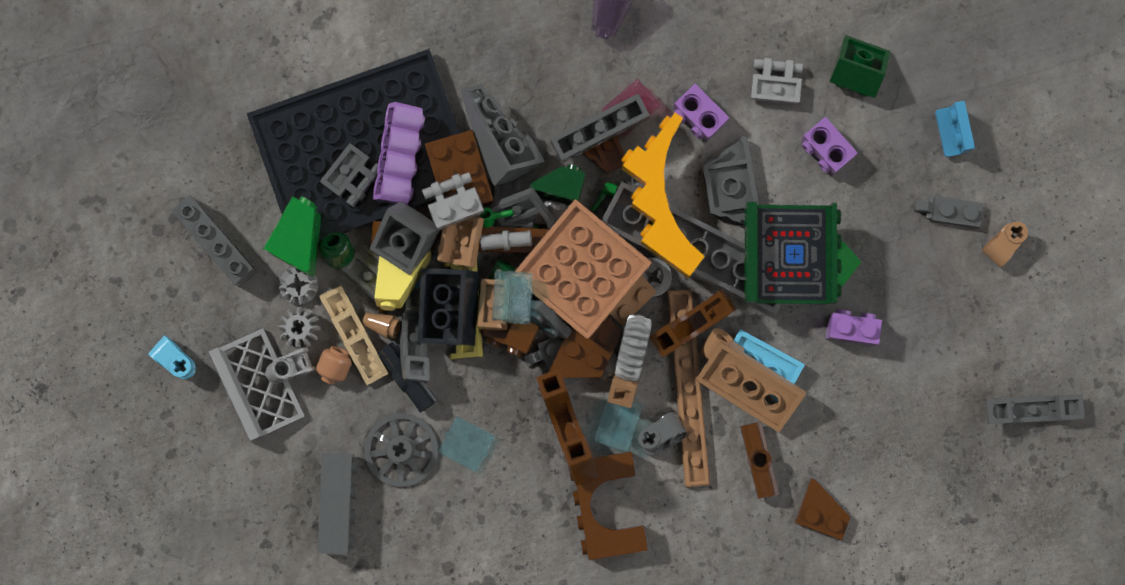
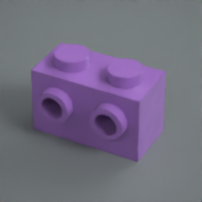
M837 309L836 313H832L828 317L826 339L868 346L879 345L882 320L875 319L876 315L861 313V317L852 316L851 311Z

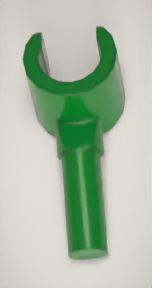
M606 183L602 188L599 198L590 210L596 213L606 196L614 198L617 185Z
M485 208L483 209L484 213L480 214L481 218L484 219L483 227L489 228L494 224L495 219L513 216L514 211L512 209L493 212L491 209Z

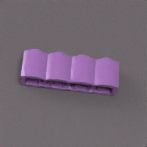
M398 102L388 105L385 129L381 142V154L378 161L377 178L374 186V200L397 204L402 201L407 205L408 201L412 199L413 187H411V179L417 172L415 155L421 147L419 130L422 129L425 121L422 108Z

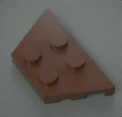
M609 316L589 339H586L575 328L570 326L572 332L568 338L564 339L549 372L559 369L562 378H601L622 334Z

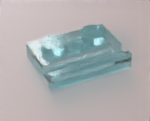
M496 270L492 320H503V322L528 324L530 322L533 274Z
M606 401L594 441L629 452L644 405L633 402L632 407L627 408Z

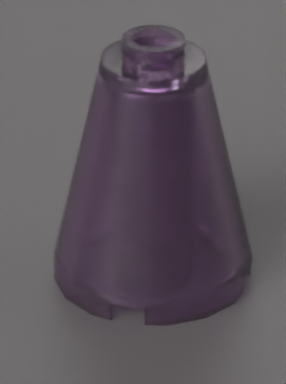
M593 0L592 30L596 31L595 36L609 40L610 36L615 37L634 0Z

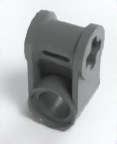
M670 412L662 416L654 424L643 429L638 436V441L647 455L657 456L672 445L681 442L688 435V432L676 414ZM651 439L655 442L652 445L648 443Z

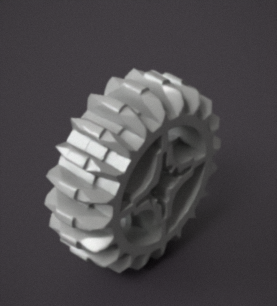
M632 314L627 318L615 369L616 377L622 378V380L636 381L639 379L652 325L649 318Z

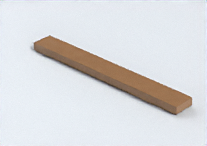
M692 289L667 291L670 322L694 308ZM695 337L673 351L678 417L688 432V435L681 441L685 487L710 485L701 383L696 381L700 371L697 339Z

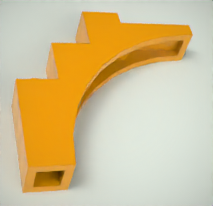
M675 112L671 118L667 115L659 126L662 130L658 136L652 135L644 146L647 149L646 151L639 146L634 151L629 149L621 161L624 162L622 170L644 185V188L639 186L631 196V199L634 200L631 207L654 223L653 226L648 223L640 234L643 237L640 244L683 276L689 278L705 256L690 244L678 228L669 209L665 193L664 168L666 154L670 142L683 120V117Z

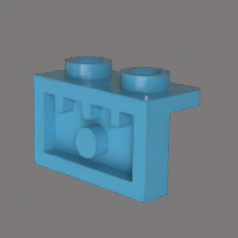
M965 101L955 102L948 108L935 111L944 156L951 157L971 152L975 146Z

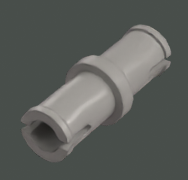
M530 230L513 233L503 231L502 234L481 235L482 251L501 248L507 251L512 247L532 246Z

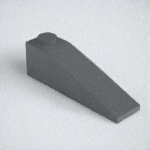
M482 84L461 89L482 164L494 186L512 182L545 162L534 141L528 135L524 137L515 127L517 125L513 118L509 120L501 112V105Z

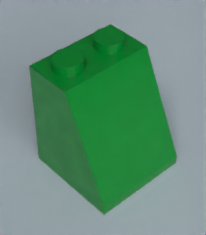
M302 196L299 200L292 197L263 249L272 256L314 278L317 266L321 215L316 211L318 207L310 200Z

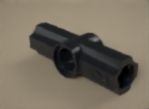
M395 341L386 345L378 352L380 359L392 373L391 376L403 393L408 395L420 413L437 402V399L425 382L404 380L400 348Z

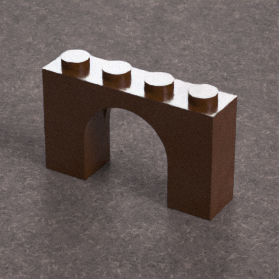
M557 369L536 377L575 486L598 478L599 475L592 454L581 431L560 370Z
M632 452L593 458L599 477L577 485V491H573L575 506L580 505L581 515L577 516L579 531L584 530L585 540H581L583 555H588V559L593 560L648 551L643 525L621 529L603 527L594 519L590 507L592 495L602 483L636 476Z

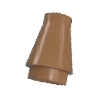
M367 312L363 318V326L370 328L387 339L390 337L396 338L401 327V320L396 319L394 315Z

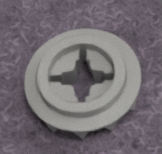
M647 258L652 264L645 272L653 273L659 269L656 278L661 284L654 281L650 284L657 291L654 296H659L671 284V270L661 259ZM644 273L642 276L647 280L648 277Z
M292 267L285 270L284 274L280 277L279 290L282 297L289 303L295 305L306 304L315 297L318 291V280L316 275L312 278ZM296 275L301 282L309 283L301 287L300 295L296 288L288 287L296 282Z

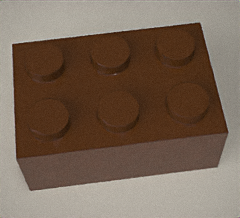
M472 130L425 144L434 177L438 184L452 179V176L458 173L460 176L469 172L472 182L463 185L465 191L475 188L482 208L490 206L494 202ZM454 188L442 194L444 199L457 195L458 192Z

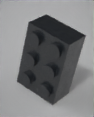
M421 269L417 343L475 346L479 272L453 269Z

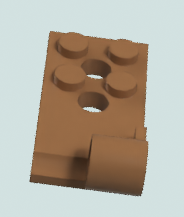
M714 328L700 348L701 353L709 360L697 376L696 381L775 431L780 432L805 397L806 391L744 353L745 348L735 343L734 339L727 332ZM752 381L757 385V389L750 391L745 388L744 383ZM769 394L775 395L778 398V402L770 404L766 401L765 396Z

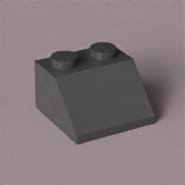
M401 201L387 209L370 250L408 275H411L433 247L440 230H437L433 221Z

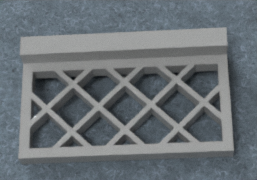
M263 328L223 347H217L209 351L212 362L250 443L305 417L288 381L282 382L286 388L283 397L269 393L272 382H269L266 392L252 387L257 374L266 377V373L258 371L263 358L271 361L277 359ZM259 336L262 337L265 343L262 354L248 349L251 340ZM247 342L245 347L239 346ZM232 348L244 351L239 364L229 361L225 352ZM266 349L268 350L270 356L264 355ZM247 352L260 357L256 369L242 365ZM231 365L237 367L236 373L234 372ZM276 365L275 371H278L279 375L284 376L282 367ZM240 368L254 373L249 386L239 383L237 376ZM242 387L248 389L246 396ZM251 390L264 395L260 408L249 404L247 399ZM287 392L290 396L291 401L285 399ZM267 396L281 401L276 414L263 410ZM284 402L294 405L298 413L290 418L279 415ZM252 409L258 411L257 417H255ZM261 412L275 417L272 426L263 431L258 423ZM278 418L284 420L276 424Z

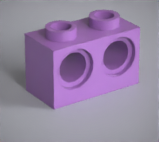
M696 84L678 99L673 106L675 112L683 117L682 123L686 121L692 127L691 132L699 140L703 138L706 142L729 120V117ZM693 101L696 103L697 109L695 111H688L684 103ZM704 118L712 119L714 127L710 129L705 128L701 120Z
M826 117L801 138L803 149L809 155L813 154L819 160V167L826 174L829 172L832 176L858 154ZM817 133L823 135L825 143L817 144L813 139V135ZM830 152L839 153L841 161L838 163L833 162L829 157Z

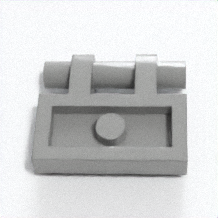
M765 57L764 60L754 59L753 68L763 69L762 75L753 74L750 100L789 104L800 103L802 79L792 78L793 72L802 73L803 64L793 63V60H786L785 62L772 61V58ZM771 70L784 71V77L770 76Z
M469 172L460 176L458 173L453 175L450 180L439 184L438 182L432 183L431 187L422 190L425 199L433 196L436 197L437 202L428 205L437 230L484 213L475 188L467 191L464 189V184L472 182ZM454 188L457 189V195L444 199L442 193Z

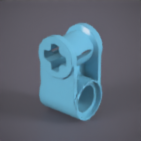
M166 335L148 353L158 364L166 368L172 375L181 379H189L196 372V363ZM180 363L185 364L186 370L184 372L181 371Z

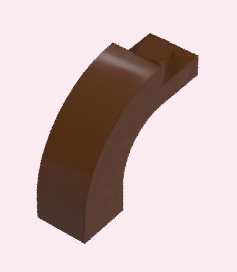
M722 289L689 312L665 325L649 336V338L663 358L737 309L724 289Z

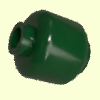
M330 233L320 243V252L326 264L331 268L345 267L354 259L355 250L349 237L344 233Z

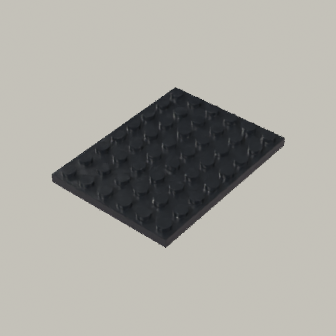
M430 49L246 113L281 214L284 213L292 197L299 200L302 196L313 202L318 207L316 211L321 215L319 242L330 233H346L369 225L373 221L383 220L387 209L395 205L374 200L375 184L372 183L364 193L366 195L362 201L359 200L353 208L346 202L351 196L350 192L346 190L339 197L320 182L349 143L370 158L369 162L365 165L366 168L371 170L376 163L378 164L381 154L382 136L385 129L386 111L390 103L398 102L422 108L425 117L424 125L419 130L421 147L415 155L417 172L411 179L413 196L407 205L411 208H416L436 201L435 196L425 199L422 191L431 187V184L436 182L425 144L459 134L460 132ZM359 173L351 184L357 188L365 176Z

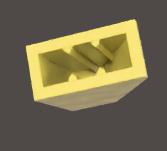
M431 250L411 275H408L379 256L375 290L377 307L383 310L402 308L421 277V269H426L431 261Z

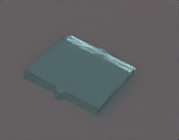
M457 416L449 432L445 433L446 438L438 452L476 472L483 458L488 456L487 451L495 436Z

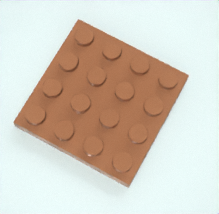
M575 199L512 276L586 339H589L650 267L652 262Z

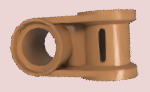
M1017 221L1006 224L984 246L982 252L1001 268L1028 236L1027 227L1022 222ZM1016 228V235L1018 237L1012 238L1011 235L1013 232L1011 230Z

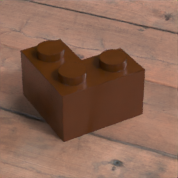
M516 316L513 318V323H509L508 331L484 330L482 335L486 337V343L497 348L501 344L508 347L506 350L508 353L521 358L522 354L525 356L529 354L539 332V326Z

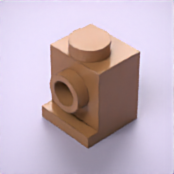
M614 375L607 402L631 408L639 382L622 380V378Z

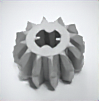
M301 307L297 308L296 315L293 310L289 309L288 314L290 318L288 319L285 316L280 318L286 322V325L278 326L279 330L286 331L281 334L280 338L282 340L289 338L287 341V346L289 347L295 341L297 349L302 348V341L307 347H310L311 342L309 338L318 339L315 334H312L313 331L321 330L320 326H313L319 320L318 317L310 318L312 311L309 309L304 315ZM297 323L305 325L302 328L303 332L301 334L297 331L294 332V330L297 328Z

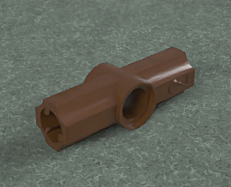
M761 421L740 426L747 453V463L751 470L757 498L760 499L779 494L771 464L772 457L768 452ZM757 453L765 456L766 461L762 467H757L753 462V457Z

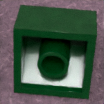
M845 35L829 82L839 88H847L862 96L875 98L886 75L890 51Z
M568 164L567 168L561 166L531 183L530 188L533 187L542 199L570 206L575 199L578 202L580 200L585 182V172H581L582 168Z

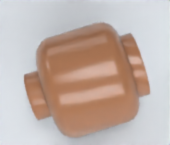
M331 346V348L322 351L316 370L322 376V381L335 384V382H341L346 379L352 365V359L349 357V352L345 349Z

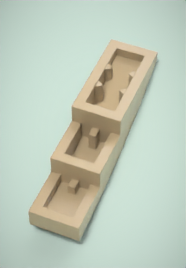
M340 284L319 295L366 385L388 375L384 363L380 359L372 340L342 285Z

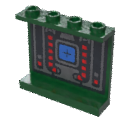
M746 202L744 304L837 303V298H841L842 294L841 284H837V274H841L842 267L841 259H837V249H841V234H837V224H841V209H837V203H831L830 205H757V202Z

